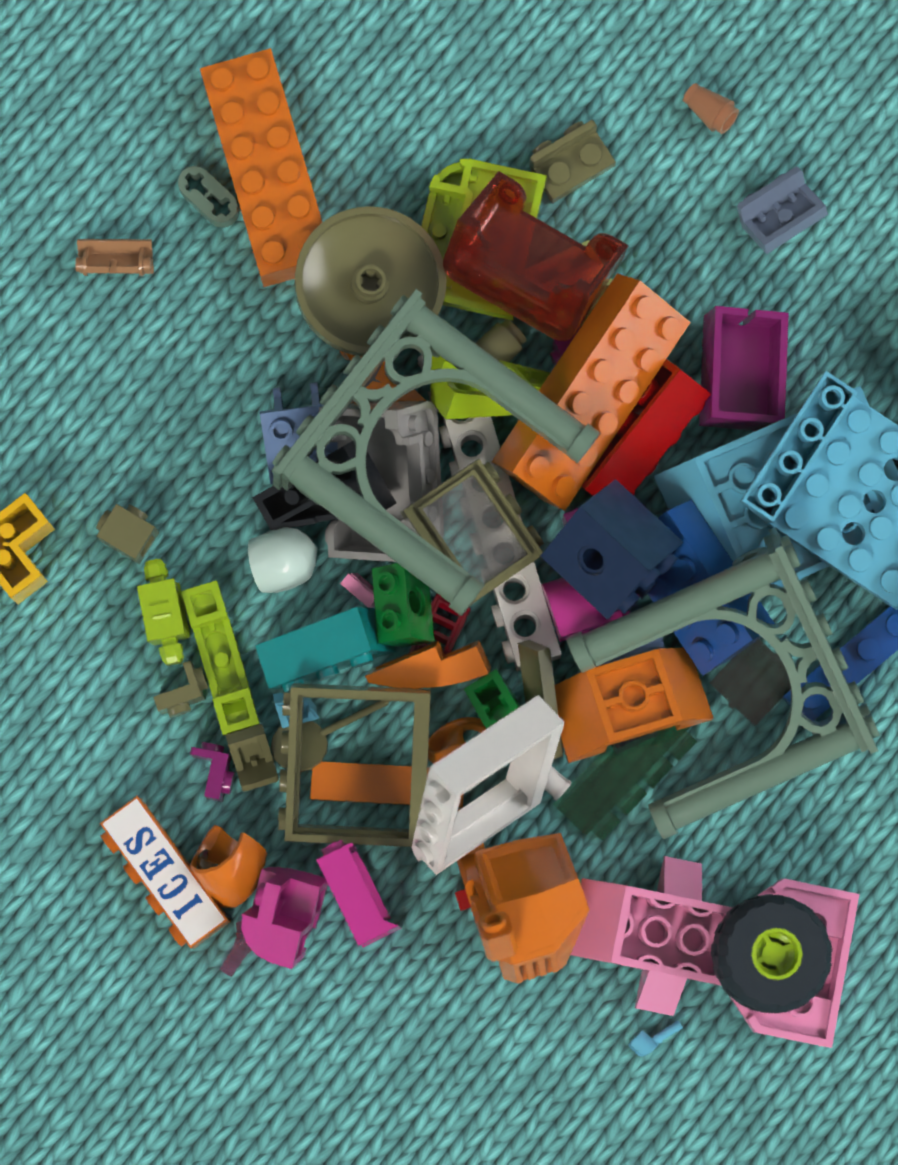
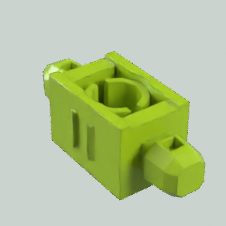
M162 559L149 560L145 562L144 573L145 580L150 583L137 586L147 642L154 646L162 644L159 651L162 661L167 666L180 664L183 661L184 653L183 644L178 643V641L191 638L185 605L181 595V585L174 578L166 580L169 574L166 564Z

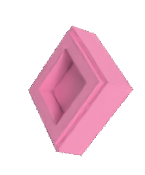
M348 573L340 584L368 608H374L373 585L358 573Z

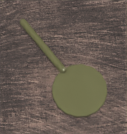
M378 701L323 729L313 721L303 723L301 772L313 769L321 763L327 752L328 742L326 735L387 706L389 701ZM280 726L272 737L271 750L275 761L280 767L287 769L288 754H281L282 731H289V727L282 728Z

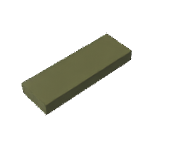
M531 640L518 643L525 703L539 695L558 715L550 649ZM561 736L554 759L563 756Z

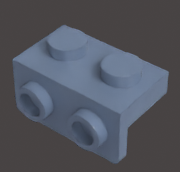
M798 166L787 173L779 175L773 182L757 192L749 194L737 205L742 228L766 254L828 215L826 205L805 184L803 172Z

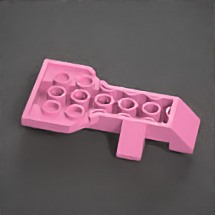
M663 856L657 892L627 885L581 879V887L590 911L571 952V956L641 969L635 1004L636 1009L674 1016L687 979L722 986L713 970L711 944H713L718 924L733 907L702 901L701 863ZM785 878L780 879L757 896L768 894L782 895L793 898L813 910L815 915L822 920L827 929L829 940H831L832 966L830 974L827 976L824 986L818 994L809 1000L807 1004L789 1012L776 1014L761 1013L740 1005L733 998L731 1000L754 1033L832 1048L860 894Z

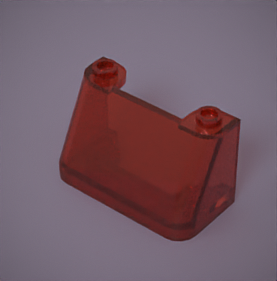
M498 171L457 220L443 259L444 271L454 282L547 336L558 341H567L572 338L624 258L629 245L606 233L596 234L587 246L582 245L523 211L527 199L525 190L517 181Z

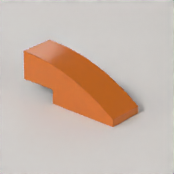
M480 640L447 654H444L440 642L436 641L370 669L365 677L368 683L387 687L433 688L463 683L487 675L491 670V665Z

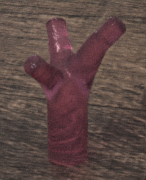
M242 921L236 923L235 943L220 967L222 972L233 977L244 958L251 951V948L246 944L241 930Z

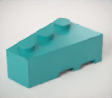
M366 607L349 609L255 645L268 688L283 689L284 693H290L293 683L305 684L306 681L315 678L318 681L326 680L339 675V670L348 667H361L373 662V659L396 652L395 646L378 644L375 608Z

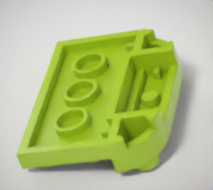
M459 159L460 162L445 167L432 178L421 225L434 240L444 262L446 292L443 305L513 321L547 175L474 159Z

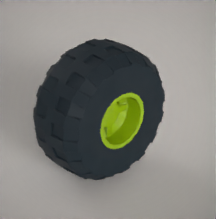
M768 894L746 899L728 911L715 930L713 944H711L715 976L721 983L723 990L731 998L750 1010L776 1014L800 1008L820 992L827 976L830 974L832 945L826 931L827 929L812 909L793 898Z

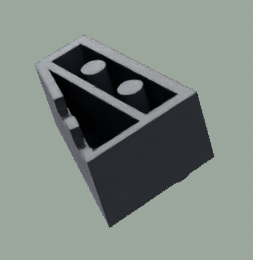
M354 441L326 455V458L334 464L345 463L355 458L356 446ZM366 452V473L370 488L380 505L387 510L395 505L396 501L369 453ZM355 470L341 475L332 474L361 496ZM294 485L288 491L283 487L278 490L272 486L252 497L271 531L283 527L291 528L334 519L340 520L324 507L307 498Z

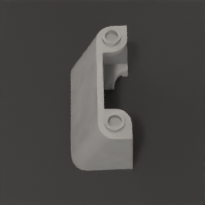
M397 401L387 409L376 424L367 446V452L396 501V504L386 511L417 534L409 520L404 518L400 512L441 484L437 410L431 401ZM356 403L350 404L334 425L348 424L355 427L358 433L361 434L363 428L357 426L360 418L358 405ZM369 403L371 407L370 413L377 403ZM338 435L330 442H338L339 449L353 440L346 435ZM441 496L423 510L443 538L444 523ZM332 520L325 530V541L328 545V557L395 562L341 520Z

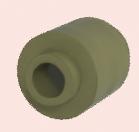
M505 319L501 324L497 322L475 344L498 361L510 362L523 350L521 345L527 339L514 323Z

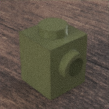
M116 504L112 511L106 510L96 526V529L99 530L97 537L102 543L139 565L159 532L155 526L146 522L147 514L130 504L126 509Z

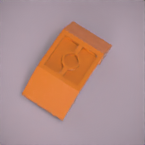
M659 648L595 667L584 673L581 672L555 685L558 716L564 721L561 741L568 763L605 753L609 745L675 726L678 731L714 719L696 666L684 648Z

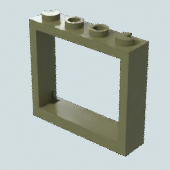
M292 684L290 693H284L282 706L283 716H289V731H282L281 754H288L287 769L280 770L279 791L286 792V808L279 807L278 830H285V841L334 843L343 840L345 844L352 842L358 845L412 847L427 781L431 689ZM304 697L414 702L409 829L299 824Z

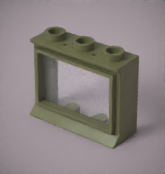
M480 459L475 460L400 512L404 518L409 520L421 538L485 584L472 604L541 557L543 552L540 546L544 544L532 525L526 528L518 515L522 513V510L510 493L504 496L497 486L501 479L489 462L483 465Z

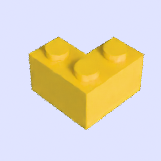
M26 492L0 512V585L18 605L48 582L25 552L55 530Z

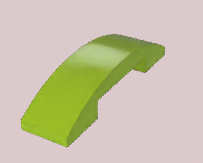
M212 581L181 591L213 697L212 700L222 735L225 736L260 725L218 581Z

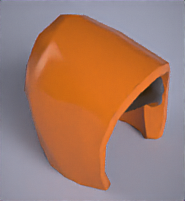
M214 825L206 834L194 855L190 869L219 907L235 908L246 901L256 890L261 870L266 862L267 851L260 843L244 832L240 833L238 842L229 836L223 828Z

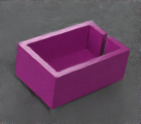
M715 306L703 316L701 386L710 392L711 395L700 412L699 426L757 431L785 419L789 313L755 310L748 316L749 309Z

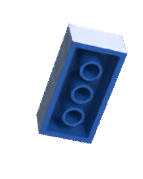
M692 499L666 511L658 517L683 543L674 553L678 560L664 575L660 574L655 580L657 585L648 595L655 602L733 566V560ZM751 593L722 606L747 612ZM759 601L756 618L768 624H775ZM719 619L698 621L674 631V634L702 676L726 663L761 638L759 634L744 625Z

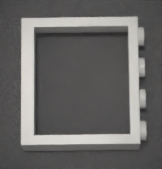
M539 695L430 766L411 848L418 861L423 860L436 875L541 803L564 721ZM510 763L505 780L457 811L462 794Z

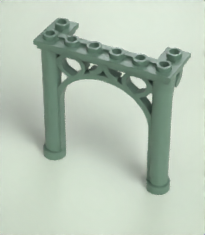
M416 289L409 298L403 295L390 312L393 316L389 320L387 327L379 325L367 341V344L371 347L362 358L356 355L350 361L343 372L347 377L339 388L333 384L327 390L320 401V404L324 407L315 418L308 415L296 431V434L300 437L291 448L285 445L276 455L272 462L275 465L272 469L273 486L278 490L283 487L288 491L294 485L307 498L324 507L450 602L449 607L462 616L485 584L473 575H470L388 513L377 501L370 488L366 473V452L371 434L382 415L399 398L416 388L437 382H456L469 385L486 394L577 464L585 456L601 432L589 423L586 426L427 308L425 306L426 302L421 299L422 293ZM414 348L422 354L424 359L422 373L402 376L394 370L393 361L402 350ZM432 356L437 358L441 356L457 369L431 370ZM385 361L384 370L386 376L397 386L392 389L388 383L383 388L377 390L365 388L364 386ZM353 401L360 410L357 426L363 428L361 434L358 433L355 427L348 424L334 425ZM369 402H370V403H377V405L374 407V409H373L372 412L370 413L371 407H370ZM346 435L355 443V458L345 463L334 464L326 458L324 450L335 436ZM316 448L318 463L309 457ZM355 470L361 496L332 474L341 475Z
M776 527L770 529V535L764 537L766 547L757 548L741 555L732 563V567L585 634L580 631L566 638L578 668L584 673L692 623L711 619L727 620L744 625L763 637L779 655L786 668L791 687V705L786 725L780 736L767 750L758 756L648 804L653 821L663 839L677 834L679 828L858 749L861 752L869 750L871 754L878 751L873 738L880 736L871 712L866 703L859 706L864 700L856 682L847 683L842 672L848 669L844 656L839 647L831 649L826 638L833 634L823 613L815 615L810 604L817 600L808 579L800 582L795 568L801 565L788 535L780 537ZM781 579L784 589L771 583ZM751 593L747 612L722 606ZM768 595L780 598L786 609L783 620L776 624H768L756 618L757 604L760 599ZM795 614H797L810 642L805 644L795 643L786 634L782 638H779L776 634H783L789 630L794 623ZM791 655L799 657L796 666ZM818 659L831 687L824 683L812 682L806 684L801 689V683H807L806 673L808 667L813 661ZM814 694L825 696L832 707L830 716L820 722L812 721L802 713L805 700ZM799 725L812 732L813 736L790 745Z

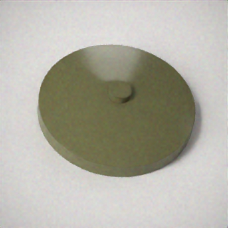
M356 207L331 216L310 234L297 260L294 284L295 295L302 316L320 339L339 351L363 357L371 347L367 344L368 339L379 325L387 327L389 320L393 316L390 312L403 295L409 298L417 289L422 293L421 299L426 302L425 306L439 315L446 292L445 266L434 240L411 218L387 208Z

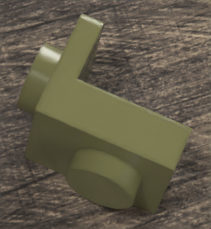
M191 661L183 663L189 681L188 685L153 697L157 709L162 715L168 713L169 717L173 718L191 711L190 705L205 700L202 690L208 689L202 668L195 669Z
M262 724L226 735L243 791L263 787L279 780Z

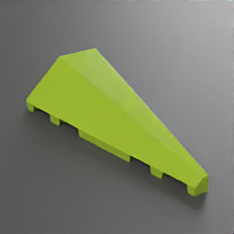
M432 356L431 370L457 369L441 356L439 358ZM502 360L499 361L538 391L550 374V372ZM456 382L430 384L431 401L445 419L512 415L486 394L469 385Z

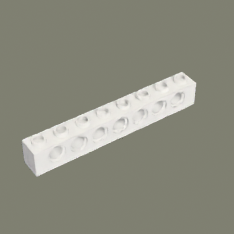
M430 391V392H428V395H429V399H430V401H431V391ZM442 416L445 426L438 427L444 449L451 447L455 461L449 463L452 476L477 459H480L483 465L489 462L501 479L497 483L499 489L504 496L510 493L515 499L509 475L491 462L500 449L492 418L477 417L469 418L465 421H457L455 419H445ZM467 441H476L480 443L483 450L479 455L469 457L462 452L461 447ZM472 475L462 482L465 497L459 498L465 520L471 518L473 520L476 532L470 534L475 555L483 554L486 568L480 570L483 583H486L521 559L526 553L505 522L498 528H488L484 525L482 521L483 516L488 512L498 511L485 492H478L472 487V481L475 479ZM507 547L514 553V559L508 564H499L494 560L493 552L497 548ZM532 562L493 589L497 602L496 605L491 606L497 628L504 626L508 639L501 642L507 664L515 663L517 671L521 670L518 643L531 640L548 647L551 652L552 661L560 659L562 655L536 566ZM509 583H518L524 588L525 595L519 600L512 601L505 597L503 589ZM523 618L531 620L535 624V632L529 637L519 636L514 630V624L518 620Z

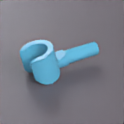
M677 1020L657 1032L652 1038L642 1030L630 1041L628 1046L638 1056L644 1057L653 1052L663 1040L680 1031L683 1027Z

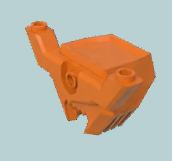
M557 833L519 839L485 848L484 843H482L457 860L486 957L492 962H499L503 979L518 984L523 982V980L535 979L537 976L548 975L547 973L561 970L568 962L590 911L562 834Z

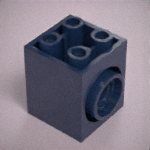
M615 479L578 508L541 554V557L608 620L619 610L626 614L639 599L642 600L657 585L655 580L660 574L664 575L678 560L674 553L682 545L683 541Z

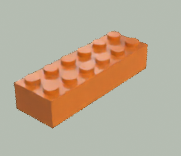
M271 48L200 68L263 287L295 279L296 265L301 249L310 234L323 222Z
M617 273L539 389V392L586 426L589 423L601 434L577 464L519 420L491 462L542 501L565 511L691 322L640 280Z

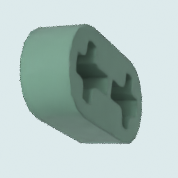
M191 166L181 172L178 186L187 202L216 227H229L235 223L239 215L238 204L235 197L202 167ZM192 178L197 181L202 178L201 183L207 193L203 195L195 188L188 191L190 188L188 180ZM213 198L220 205L229 203L228 209L230 213L227 216L222 213L215 216V207L210 202Z

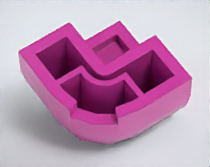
M564 578L541 584L559 642L580 631L585 634L630 613V610L626 614L619 610L607 620Z
M267 867L261 870L253 906L242 914L241 927L246 944L257 956L270 963L293 969L302 960L307 950L304 947L305 941L311 929H316L328 886L326 879L315 874L284 867Z

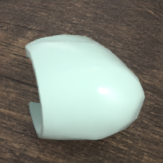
M283 527L249 540V564L258 589L263 593H279L293 589L311 578L316 566L317 548L308 535L296 528Z

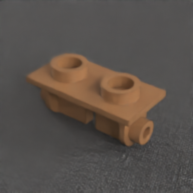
M77 239L78 257H76L75 261L76 272L83 273L84 276H88L89 273L139 274V276L154 274L152 239Z

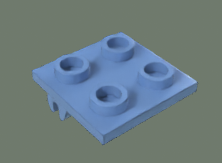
M317 382L310 383L312 406L283 409L281 388L276 387L273 388L274 409L260 411L270 484H273L272 469L275 465L272 462L276 455L285 445L290 448L300 437L296 434L299 426L308 415L315 418L319 413V407L323 406L320 404ZM330 442L324 450L325 456L338 449V442ZM317 448L309 456L315 462L317 461Z

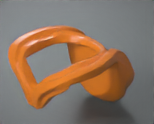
M464 717L440 727L429 738V761L435 764L464 745L466 742L463 739V734L466 730H475L480 733L485 731L486 728L481 719Z

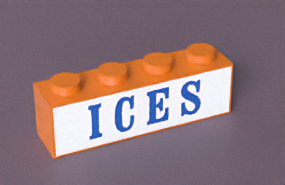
M136 796L100 823L105 830L100 835L102 840L113 854L120 851L128 862L123 866L124 870L136 885L141 881L150 892L145 897L147 902L158 916L163 912L173 924L168 930L181 947L187 943L190 948L194 949L231 922L223 909L206 892L203 885L190 869L188 861L142 798Z

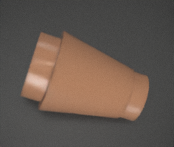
M694 83L683 97V102L688 104L689 108L711 132L718 131L720 134H724L738 117L739 110L734 107V101L701 87L697 83Z

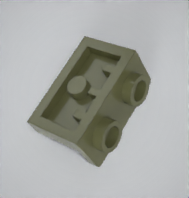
M590 120L585 124L579 121L565 130L564 137L553 143L551 140H547L532 151L533 155L530 157L529 168L534 173L547 175L544 191L552 204L615 167L616 161L597 134V125L594 120Z

